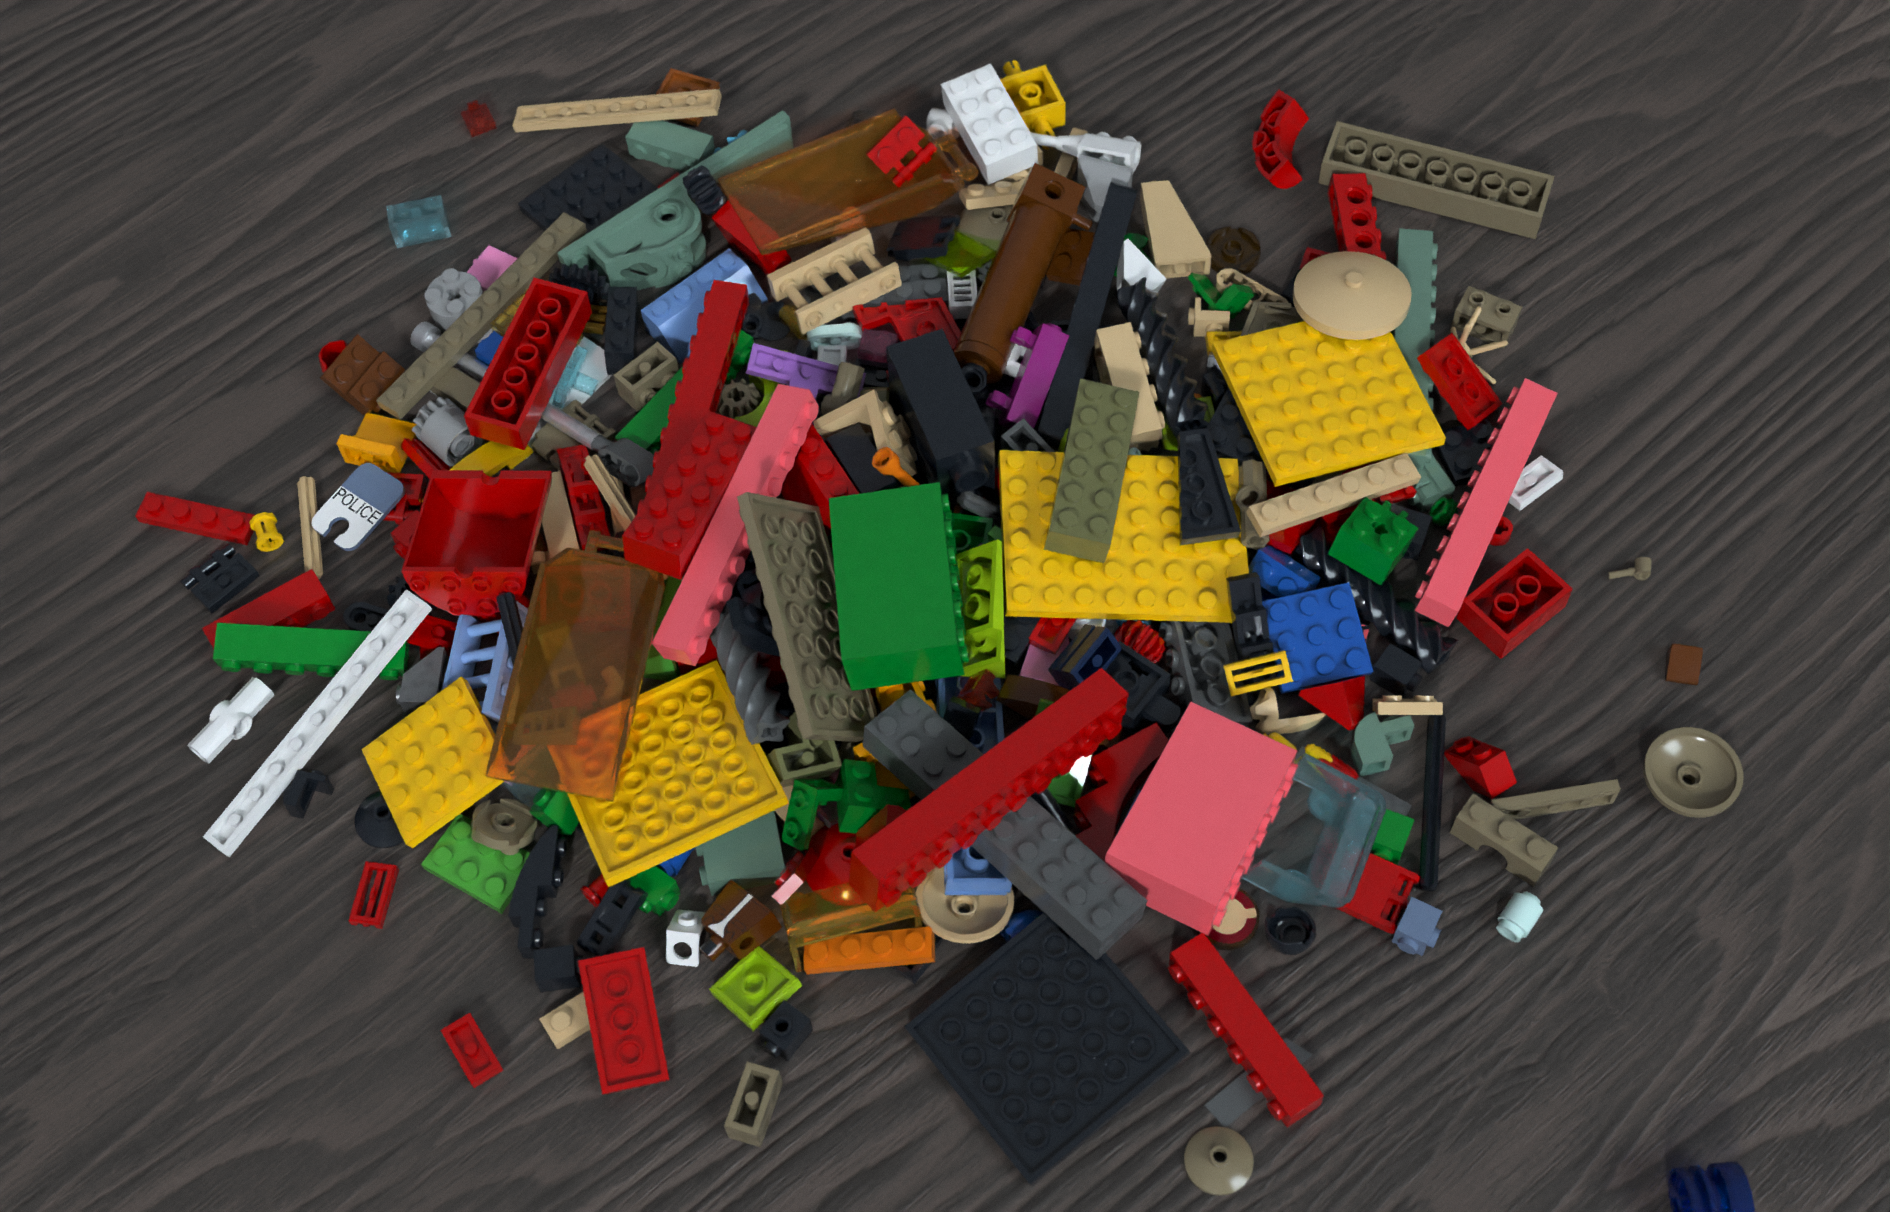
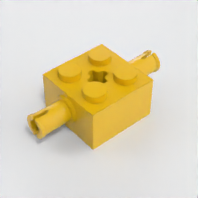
M1012 60L1014 68H1012L1010 61H1008L1003 66V72L1007 77L1001 78L1000 81L1031 133L1055 136L1052 129L1065 125L1066 103L1046 65L1022 72L1018 61ZM1042 146L1043 149H1049L1047 146Z

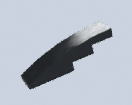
M1257 572L1226 578L1238 660L1241 661L1273 653V642L1269 638L1266 609L1262 603L1259 575ZM1275 660L1241 668L1240 670L1241 673L1273 666L1275 665ZM1276 672L1243 680L1244 685L1276 678ZM1278 686L1268 687L1274 690L1276 700H1279ZM1262 689L1246 693L1249 706L1256 702Z

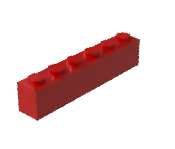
M1201 933L1170 952L1168 966L1170 975L1176 983H1183L1189 992L1187 996L1193 1007L1198 1011L1201 1009L1208 1018L1207 1024L1211 1032L1217 1038L1221 1036L1228 1045L1226 1049L1230 1058L1236 1065L1241 1064L1248 1073L1247 1080L1254 1091L1257 1093L1261 1091L1268 1101L1267 1107L1272 1116L1277 1121L1282 1120L1286 1127H1289L1318 1108L1323 1100V1093L1207 936Z

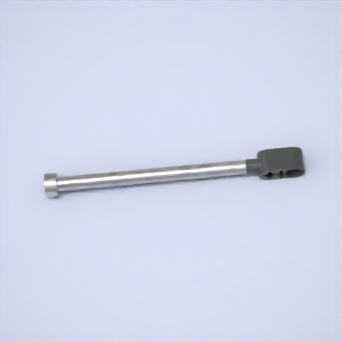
M421 322L412 332L411 344L420 351L425 352L442 335L441 330L429 322ZM466 353L455 364V366L482 381L489 367L469 353ZM547 404L541 419L598 453V456L612 476L631 487H636L645 482L648 475H652L654 455L627 438H621L612 442L552 404Z

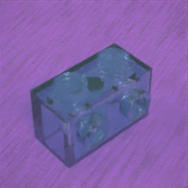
M441 195L386 206L389 228L397 248L452 237L448 214Z

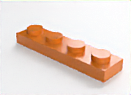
M930 926L804 939L803 970L806 974L935 962V933H933Z

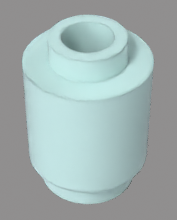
M1527 891L1523 893L1515 892L1498 917L1499 923L1496 926L1498 932L1513 942H1519L1521 938H1526L1543 912L1540 900Z

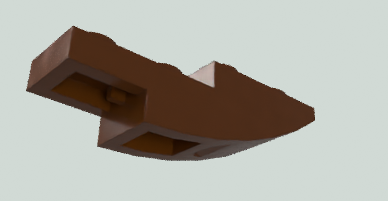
M1007 674L996 701L1031 720L1036 716L1040 698L1055 702L1070 690L1038 679ZM1122 729L1113 739L1108 740L1106 738L1102 741L1096 750L1102 752L1117 744Z

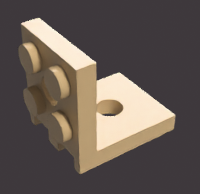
M875 389L813 421L815 429L824 439L859 423L865 433L870 432L872 434L877 451L881 448L889 447L899 456L900 466L908 474L913 476L918 473L915 464L917 455L909 440V437H911L909 426L901 414L898 416L894 414L892 405L887 401L882 402L879 400Z

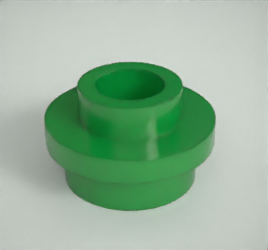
M1441 497L1432 505L1429 515L1432 516L1433 522L1437 526L1449 524L1453 514L1458 513V504L1453 499Z

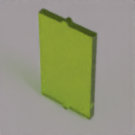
M954 230L955 236L947 245L949 250L946 256L923 259L963 278L992 259L996 250Z

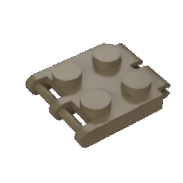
M573 400L562 410L602 435L594 428L595 426L604 432L602 436L610 441H613L618 434L613 428L608 429L599 422L600 418L597 415H591L584 410L578 400ZM579 412L586 418V420L582 419L576 413ZM549 423L535 433L536 440L531 444L534 451L545 460H550V464L559 471L561 469L557 449L583 445ZM587 447L590 456L598 454Z

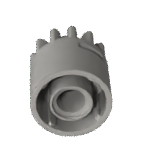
M438 397L436 403L431 400L428 401L419 410L417 418L413 420L416 426L412 428V431L416 434V437L448 466L453 467L464 457L481 447L483 443L482 438L470 435L464 418L465 413L449 398L443 399Z

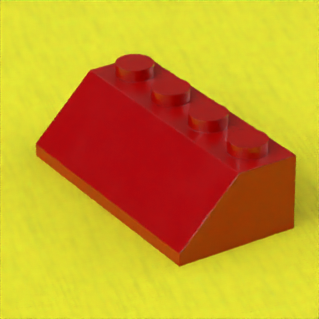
M811 423L806 440L800 446L795 457L793 468L788 472L782 484L781 495L785 500L818 506L826 535L831 533L829 498L859 494V492Z

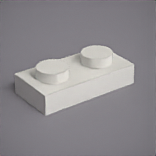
M1542 455L1523 468L1508 503L1521 511L1563 479V470Z

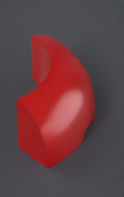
M1278 90L1260 116L1262 123L1259 130L1254 132L1252 150L1255 152V164L1261 174L1277 188L1287 189L1303 180L1293 166L1292 151L1295 140L1309 120V117L1294 98Z

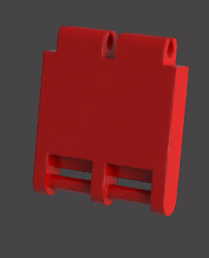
M1361 848L1358 853L1346 850L1337 870L1339 874L1334 875L1325 896L1335 901L1334 908L1385 932L1395 934L1398 917L1402 909L1407 908L1409 903L1407 898L1413 885L1418 884L1420 876ZM1404 881H1406L1407 884L1404 888V891L1402 895L1399 896L1398 894L1401 890V887ZM1394 905L1396 906V908L1391 916L1390 921H1388V915Z

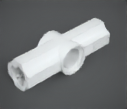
M252 677L230 701L224 700L214 707L210 714V722L187 746L204 762L210 763L232 739L238 740L248 733L253 723L252 718L269 702L274 693L261 680Z

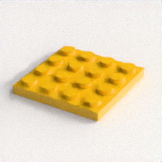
M462 676L361 749L405 844L411 848L417 846L515 774L486 716L481 713L482 708L469 682Z

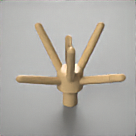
M1481 307L1476 308L1458 340L1470 358L1473 355L1504 347L1508 344L1504 340L1472 349L1466 344L1467 337L1482 311ZM1451 327V333L1453 332V334L1458 339L1456 328ZM1476 365L1488 382L1492 385L1496 384V380Z

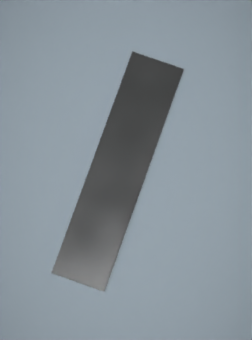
M1287 1037L1283 1039L1300 1064H1303L1313 1055ZM1246 1071L1205 1104V1107L1223 1127L1230 1125L1264 1096L1261 1091L1257 1093L1251 1087L1247 1080L1248 1073Z

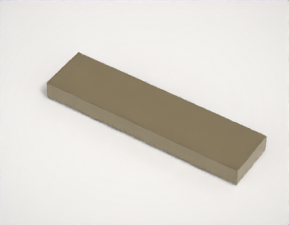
M1618 779L1494 799L1491 800L1490 804L1514 820L1613 804L1621 788Z

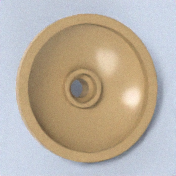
M944 866L940 869L935 867L927 873L925 880L917 886L916 908L926 927L930 926L933 933L939 937L956 943H977L995 936L1007 925L1014 908V893L1011 886V893H1007V895H945ZM964 908L967 909L969 912L961 913L958 910Z

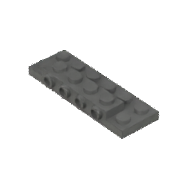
M971 260L899 267L902 286L863 304V308L878 307L880 303L884 302L889 306L905 304L906 300L942 297L949 310L947 270L972 269ZM865 270L853 273L858 279H861L873 272ZM839 273L824 279L833 291L848 285ZM965 278V279H953V280H967V279H970V278ZM814 285L805 288V297L808 304L823 297ZM955 285L954 287H970V285ZM970 292V293H954V294H971V292ZM955 300V302L971 300ZM853 310L824 325L844 324L846 322L858 324L853 314Z
M1161 621L1159 637L1166 641L1168 648L1165 655V664L1173 670L1174 678L1171 682V690L1173 695H1178L1180 704L1187 705L1188 707L1190 702H1193L1248 728L1253 723L1247 695L1246 693L1235 696L1230 695L1223 667L1224 664L1238 661L1229 623ZM1241 670L1231 671L1232 675L1240 674ZM1243 680L1234 682L1235 687L1244 686Z

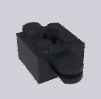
M1119 641L1118 643L1121 645L1122 650L1105 671L1129 693L1126 703L1127 710L1121 722L1122 730L1132 736L1145 721L1150 725L1157 723L1163 733L1172 732L1179 723L1180 707L1165 697L1169 692L1171 674Z

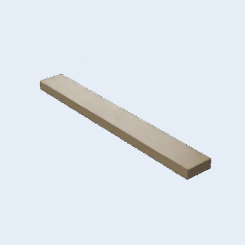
M719 89L518 106L512 126L515 132L717 116L722 95Z

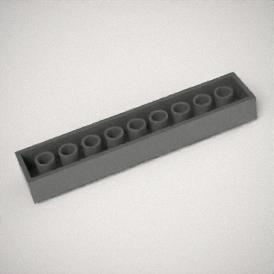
M911 689L864 726L863 747L921 800L983 755L982 752ZM1031 796L1027 798L1025 804L1018 811H1010L1004 815L1001 822L990 831L986 829L980 833L976 841L971 845L1096 960L1142 919L1147 900Z

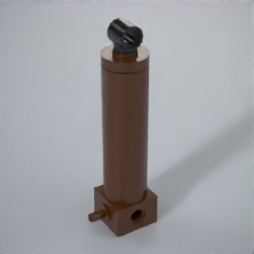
M1034 163L1018 192L1006 220L1008 222L1007 228L953 350L967 383L974 387H970L975 400L978 399L986 384L997 383L1002 379L1015 345L1010 341L1012 333L1019 326L1024 327L1059 240L1067 227L1069 228L1073 223L1088 231L1093 224L1092 220L1077 213L1079 202L1086 187L1037 163Z

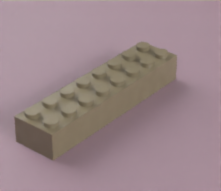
M1337 121L1322 161L1319 184L1329 186L1332 174L1365 173L1367 184L1372 186L1373 198L1536 239L1555 176Z

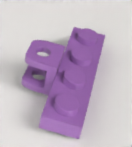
M753 343L745 374L787 384L788 386L809 389L816 400L817 393L824 395L832 393L839 366ZM863 373L857 398L860 397V391L863 389L866 373Z

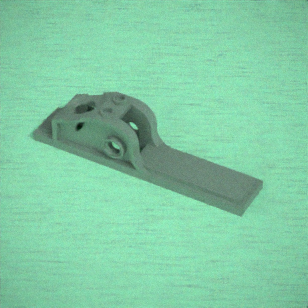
M782 110L560 250L557 254L561 268L562 264L571 267L573 263H576L579 268L587 265L589 271L598 270V276H606V282L610 283V287H637V290L654 286L660 288L673 285L679 280L688 277L705 261L707 247L705 237L701 232L702 221L700 214L703 212L684 187L683 177L692 169H696L701 165L705 166L717 180L726 197L730 196L793 155L794 146L790 116ZM665 214H674L665 221L661 219ZM629 270L640 271L648 275L637 274Z

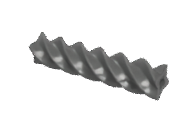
M732 593V596H731V598H730L729 600H731L732 598H734V597H736V596L739 597V598H741V596H738V595H735L734 593ZM726 603L720 614L719 623L713 629L710 639L716 647L719 663L725 671L726 681L734 696L737 712L744 721L746 736L751 745L767 740L781 742L784 739L782 731L790 722L788 716L776 710L781 694L766 685L771 669L757 661L759 651L742 645L739 632L732 628Z

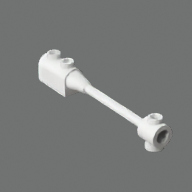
M937 108L930 110L926 124L928 137L936 143H943L947 138L956 139L959 131L946 108L944 110ZM1099 132L1097 135L1085 133L1084 135H1064L1058 137L1031 133L1037 145L1053 147L1077 158L1080 154L1132 168L1133 173L1139 164L1141 143L1131 136L1120 139L1110 137L1106 132Z

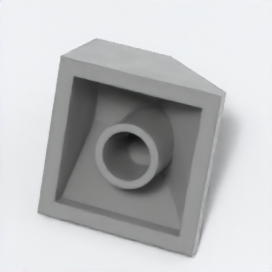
M1080 154L1078 157L1077 183L1086 187L1081 201L1093 221L1098 223L1110 182L1132 188L1133 169Z

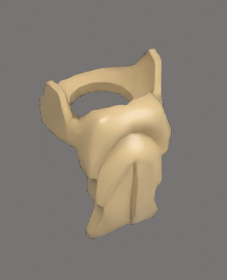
M1272 688L1262 689L1256 702L1250 707L1252 719L1260 720L1256 725V730L1260 734L1264 732L1266 734L1272 732L1286 734L1307 730L1318 724L1326 716L1325 713L1279 719L1276 695Z

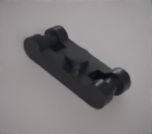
M629 879L609 887L578 938L577 946L584 951L590 950L594 953V957L614 953V947L637 909L646 901L648 893L640 887L634 888L630 885ZM621 895L627 898L623 906L617 902ZM598 933L604 936L602 942L597 940Z

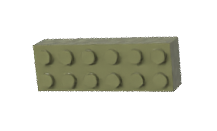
M1080 378L1073 404L1044 550L1105 563L1112 541L1139 398L1138 391Z

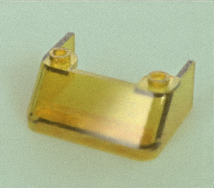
M849 882L806 894L796 892L780 905L796 973L802 971L797 947L911 918L913 928L922 927L918 899L914 888L911 886L901 893L896 903L890 907L884 906L876 913L849 886Z

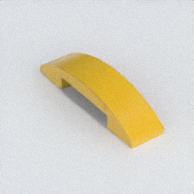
M490 441L464 457L450 470H483L487 476L492 477L505 466L510 470L534 452L528 445L525 450Z

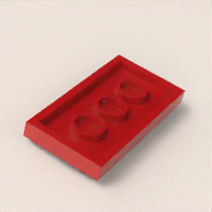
M641 947L579 960V970L602 1095L670 1081L645 948Z

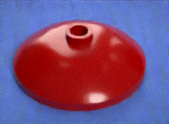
M838 819L826 824L810 839L808 849L811 847L820 857L807 876L806 881L813 893L831 906L842 909L863 908L868 905L849 886L851 857L844 855L847 851L855 849L856 834L839 832Z

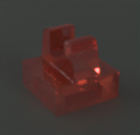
M474 100L467 103L468 110L460 112L471 137L497 128L486 103L479 105L478 101Z
M988 669L970 676L957 697L982 708L981 711L991 708L992 705L986 700L985 694L991 699L999 695L1000 692L993 683L996 676Z

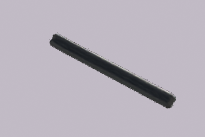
M1430 715L1427 726L1419 888L1430 892L1435 891L1438 886L1446 717L1444 715Z

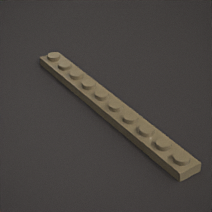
M563 213L376 400L379 407L401 420L527 292L533 278L540 279L559 260L557 252L578 240L587 231L585 223Z

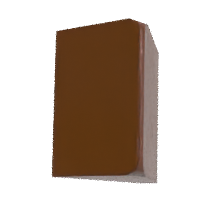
M1671 644L1666 653L1665 681L1697 686L1703 648Z

